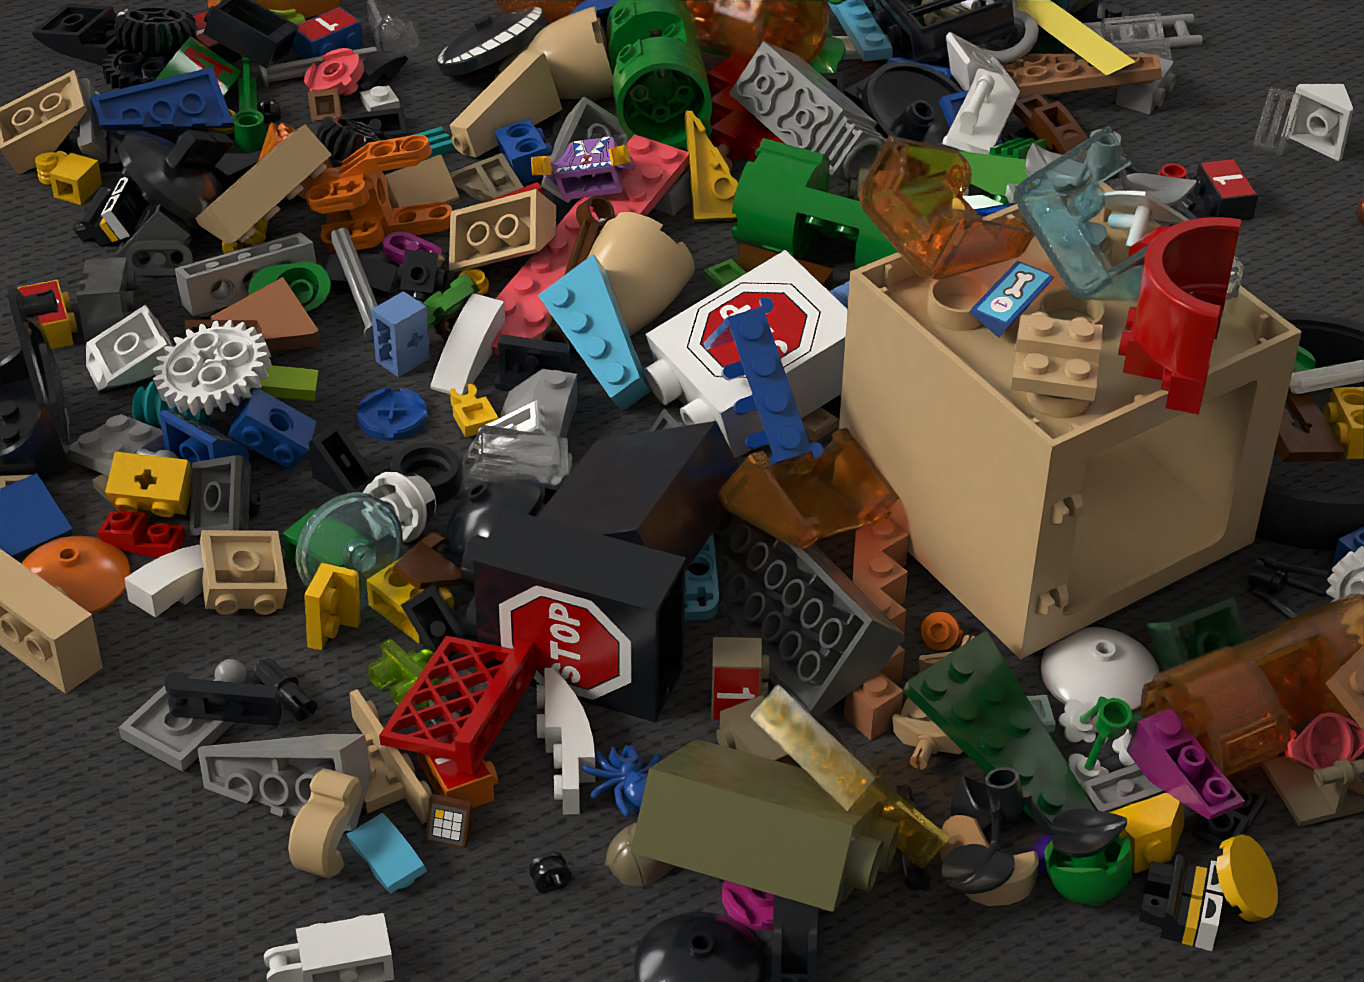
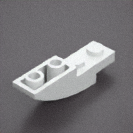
M545 668V684H537V709L545 708V714H537V738H545L546 753L554 752V769L562 768V775H554V800H563V815L580 814L579 783L595 782V776L582 770L584 765L595 768L593 736L585 711L574 691L553 668Z

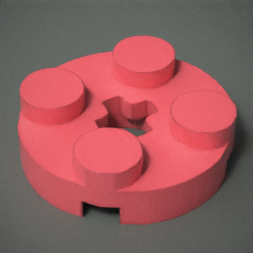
M341 48L326 53L322 56L324 62L320 63L317 67L313 63L306 71L304 82L310 91L338 88L339 95L347 96L357 90V82L363 75L364 64L357 53L354 54L352 49Z

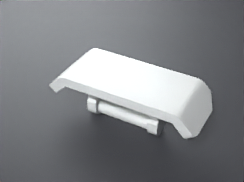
M978 69L971 88L947 136H944L942 144L964 152L990 155V147L996 145L1020 93L1014 81L1010 77L985 69Z

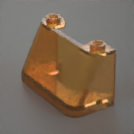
M889 135L860 190L859 200L863 211L922 278L941 280L1016 259L1025 252L1035 235L1027 224L1021 220L1009 219L1003 224L983 220L963 198V194L971 182L972 173L970 164L958 150Z
M847 428L835 431L831 435L833 437L831 443L823 449L822 455L816 459H813L811 452L798 460L770 467L772 462L764 451L750 454L717 494L720 503L730 513L790 547L800 546L801 549L807 548L817 540L869 523H872L873 526L882 523L890 516L891 506L900 497Z

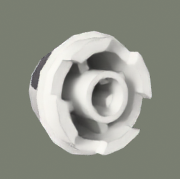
M384 472L376 476L362 493V496H366L365 503L367 512L362 515L369 530L378 539L385 537L391 541H396L395 544L400 542L409 543L418 538L435 514V494L429 483L417 474Z

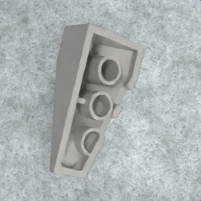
M583 96L567 115L551 153V162L555 163L562 157L571 142L588 140L594 133H602L607 137H613L617 146L626 145L630 138L622 130L617 117ZM543 177L541 187L562 199L557 181ZM567 199L564 201L569 203L572 199Z
M542 369L509 391L501 411V417L536 400L544 406V412L541 415L545 417V423L542 426L545 428L546 434L506 453L505 456L507 475L513 473L530 474L537 477L540 482L550 484L577 407V374Z
M323 734L209 745L198 748L205 789L245 804L253 799L270 806V813L280 817L285 816L286 813L297 816L300 809L310 799V783L313 777L323 768L358 777L361 783V796L345 831H353L357 828L371 776L365 734Z

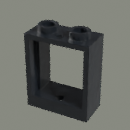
M221 0L215 7L211 6L204 17V22L207 24L203 34L267 69L290 52L300 26L252 0Z

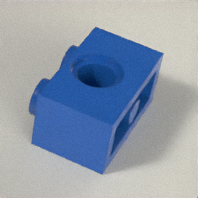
M252 388L250 391L252 397H245L236 407L228 436L281 466L293 469L309 451V441L312 440L316 421L264 391Z

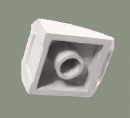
M144 305L87 342L86 367L98 391L118 388L156 376L153 368L159 366L157 357L167 356L163 349L165 346H174L159 321L149 308Z

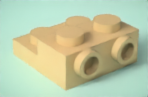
M1035 312L1031 315L1021 314L1016 340L1011 390L1094 401L1097 390L1103 325L1092 324L1090 320L1083 317L1068 321L1053 319L1044 312Z
M202 530L200 546L204 568L202 586L205 609H216L219 614L223 615L233 614L238 609H255L258 614L262 615L271 614L277 609H283L287 584L278 531Z

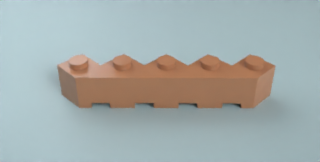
M883 514L856 530L852 582L904 633L906 609L901 604L905 602L908 571L903 567L907 563L909 534ZM900 645L882 670L845 696L844 718L870 740L893 726L892 717L894 714L901 715L903 690L896 684L902 681L905 649Z

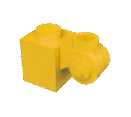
M57 151L56 153L46 152L35 158L39 181L46 185H52L55 198L82 205L102 185L98 160L74 153L68 155L64 151Z

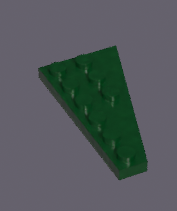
M987 630L906 682L902 692L986 774L1000 767H1010L1017 770L1020 776L1022 791L1031 792L1033 802L1050 825H1053V819L1057 814L1066 810H1095ZM1024 806L1022 809L1039 825L1028 807Z

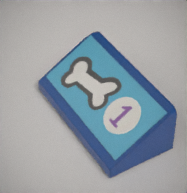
M1017 260L969 312L999 338L1045 290L1054 277L1045 271Z

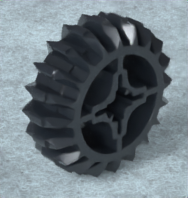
M154 5L152 7H132L117 14L114 34L116 35L118 45L127 50H134L136 53L145 52L146 54H170L171 52L177 53L191 36L194 39L196 38L197 25L192 14L184 10H177L175 7H156Z
M341 116L324 117L316 133L320 142L332 154L331 156L335 160L343 161L367 143L394 139L390 134L384 133L370 125L353 121L352 119H345ZM387 170V171H382V172H383V173H387V172H392L393 170Z

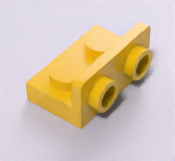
M321 563L304 594L307 647L317 650H323L328 638L334 639L340 625L358 628L361 623L359 573L344 567Z

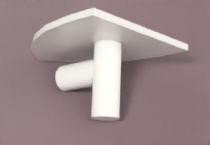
M1106 192L1098 196L1096 201L1097 206L1124 213L1110 214L1108 225L1112 229L1130 230L1125 245L1128 249L1145 236L1150 219L1176 223L1189 220L1147 192Z

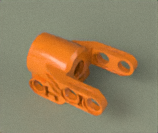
M412 135L367 143L344 159L342 166L325 169L313 180L309 176L308 190L305 193V198L311 210L321 214L327 213L326 222L324 225H321L320 238L328 252L336 253L331 233L333 230H339L340 228L348 230L356 250L375 247L388 234L393 232H408L416 236L441 232L450 228V212L453 209L448 204L437 201L392 209L389 201L387 183L382 171L417 166L421 161L427 159L431 155L432 149L426 136Z

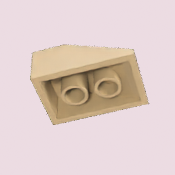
M75 70L0 107V151L18 175L32 168H37L35 158L38 155L46 152L54 153L86 113L87 107Z

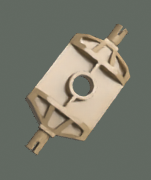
M970 635L964 636L961 646L975 638V636H972L971 639ZM952 652L921 655L919 657V673ZM907 698L901 715H893V732L903 744L916 747L910 758V764L918 769L920 763V769H925L931 753L937 754V751L953 754L964 752L909 698Z

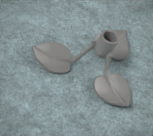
M1106 129L1091 132L1089 146H1086L1082 161L1049 152L1033 143L1027 153L1025 162L1027 176L1033 182L1054 188L1064 187L1069 182L1077 184L1079 181L1085 180L1088 176L1089 167L1091 177L1080 219L1069 215H1054L1046 218L1041 226L1042 235L1050 242L1082 251L1100 247L1105 242L1107 236L1105 226L1087 221L1098 176H1108L1117 167L1123 189L1147 192L1169 207L1180 203L1194 189L1196 180L1147 173L1126 175L1124 166L1125 155L1119 154L1121 136L1114 131Z

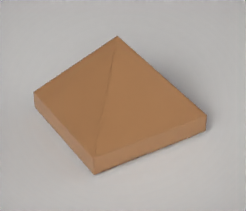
M338 88L307 92L312 123L321 122L324 117L328 116L342 117Z

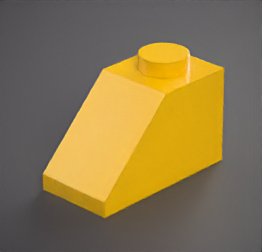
M1166 792L1109 812L1127 818V826L1119 837L1125 840L1127 836L1130 840L1132 871L1134 873L1149 869L1151 861L1166 863L1172 860L1184 827V804Z

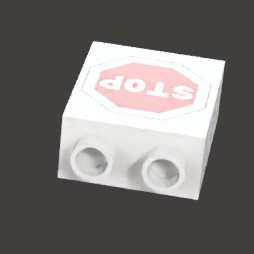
M786 250L646 333L654 363L644 368L643 372L654 395L664 405L678 398L684 404V407L680 409V414L686 426L716 421L735 458L751 450L746 447L745 439L750 434L764 430L758 410L744 415H738L733 410V405L737 400L752 396L747 377L743 376L727 381L721 375L722 369L726 365L741 361L735 342L705 350L703 343L726 317L761 307L759 302L761 298L767 297L773 301L774 307L771 312L766 314L801 418L842 393L847 308Z

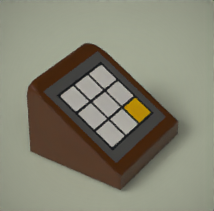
M432 794L429 803L426 841L464 849L474 828L472 802Z

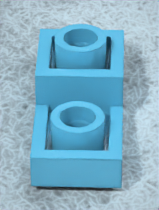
M383 813L346 834L352 847L368 863L375 878L390 894L398 889L408 887L417 877L427 872L425 865L413 848Z

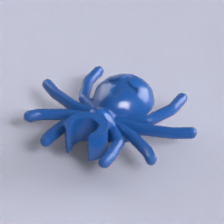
M625 745L621 756L612 747L607 760L600 751H595V759L604 770L592 768L588 765H584L582 770L590 775L610 780L596 787L591 793V797L595 799L603 791L617 785L614 788L617 807L623 816L629 817L630 811L639 813L649 768L660 762L661 755L655 754L653 759L642 768L643 761L633 745Z

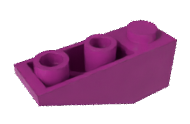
M1172 708L1137 722L1126 751L1151 783L1208 820L1243 806L1245 800Z

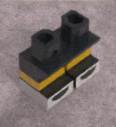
M126 177L119 180L114 191L107 187H100L93 200L86 203L84 207L85 215L82 219L76 221L73 230L82 241L94 239L99 246L129 237L148 203L142 196L143 190L137 183L130 181Z
M1177 854L1174 866L1151 861L1145 889L1168 894V898L1144 893L1139 921L1162 927L1160 938L1212 951L1223 901V891L1219 884L1216 868L1217 861L1211 860L1210 868L1189 865L1187 859L1180 854Z

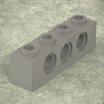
M300 232L175 268L182 306L192 316L199 317L209 316L217 309L229 307L249 296V284L254 275L263 268L281 263L313 262L317 264L313 242ZM253 272L251 279L243 282L244 277L248 273ZM222 281L221 286L217 290L211 291L216 282Z

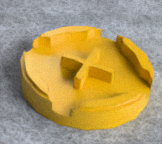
M1243 834L1223 841L1219 847L1223 849V855L1217 856L1216 868L1219 884L1227 902L1232 907L1238 905L1242 911L1238 915L1244 920L1256 922L1270 917L1274 914L1278 904V888L1275 873L1266 853L1252 837Z

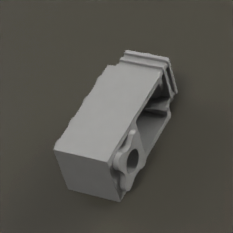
M765 41L762 42L729 92L733 98L785 144L826 155L831 160L829 174L848 183L850 179H856L860 168L874 170L882 155L891 144L890 141L883 138V135L874 129L877 124L876 121L799 55Z

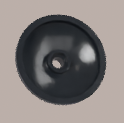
M513 473L491 478L472 487L459 502L448 521L445 538L448 539L447 546L454 554L463 556L470 539L474 535L488 537L505 509L535 516L545 497V490L539 479L530 474Z
M687 912L661 921L646 933L636 951L634 971L637 982H764L766 959L758 939L738 921L711 912Z

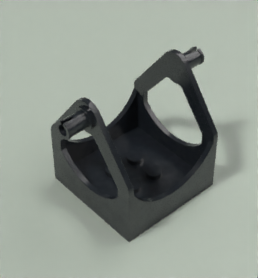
M17 287L8 289V299L21 346L13 354L0 361V476L34 475L37 473L40 477L71 469L62 375L38 317L53 312L57 313L59 309L53 289L24 297Z

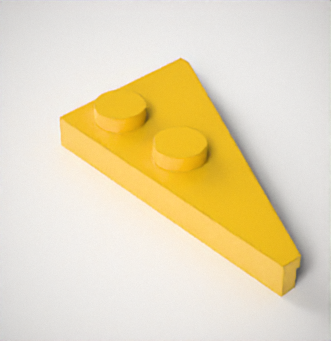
M686 111L685 122L687 149L689 152L693 222L737 220L736 214L732 213L738 182L731 176L729 167L717 147L714 148L700 119L694 115L693 111Z

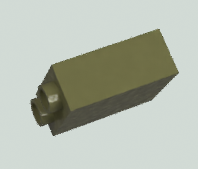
M695 739L649 768L631 853L834 912L854 889L870 892L878 871L888 872L899 839L900 823L882 818L888 792Z

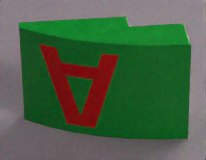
M191 36L169 61L156 80L213 67L223 97H225L242 72Z

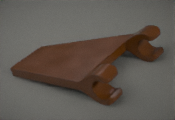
M433 532L420 540L395 563L392 570L418 590L425 589L433 583H436L438 587L469 584L474 588V583L462 580L461 569L443 557V554L437 550L441 544H447L448 539L438 532Z

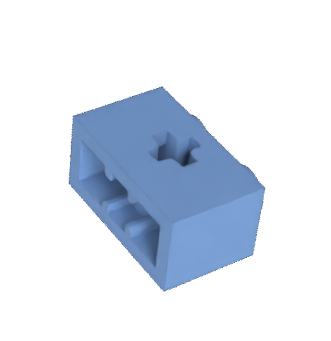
M403 291L371 309L377 363L397 377H400L430 359V339L427 324L428 312L426 306L421 301L414 299Z

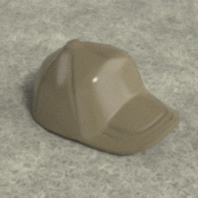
M633 823L620 831L610 842L605 857V866L609 867L613 875L620 879L621 883L631 886H644L664 877L675 865L631 853L637 823Z

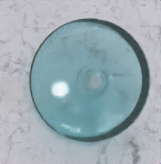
M347 493L323 504L308 519L297 543L296 565L304 585L308 588L321 563H326L357 571L359 573L360 599L368 596L366 580L400 558L403 533L398 516L383 500L367 493Z

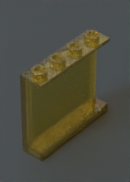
M777 685L750 715L849 813L854 810L868 793L884 804L882 818L900 823L897 847L921 869L929 863L951 838L852 744L780 685Z

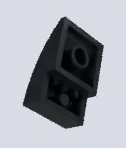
M66 4L32 32L35 39L60 54L101 66L103 59H108L107 54H114L115 49L124 50V47L119 46L118 42H116V35L114 34L116 14L111 6Z

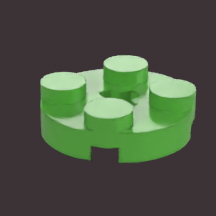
M467 273L454 280L450 284L451 287L443 294L438 291L424 301L423 304L428 312V328L435 326L443 317L453 314L460 309L464 298L467 297L469 299L472 293L477 294L480 291L478 285L472 278H469Z

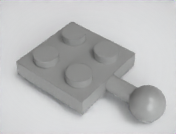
M122 414L109 418L105 424L92 432L81 435L76 442L69 445L71 461L107 476L110 473L115 451L178 459L172 451L161 450L165 447L161 429Z
M227 659L216 667L215 679L213 681L245 683L247 672L241 662ZM164 685L119 727L121 739L183 772L199 757L198 748L212 745L235 722L173 716L168 706L170 696L167 694Z

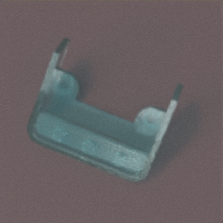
M1107 126L1024 179L1015 190L1014 200L1062 281L1075 298L1099 301H1138L1145 254L1148 246L1112 267L1085 223L1098 215L1105 205V195L1099 184L1132 164L1110 126Z

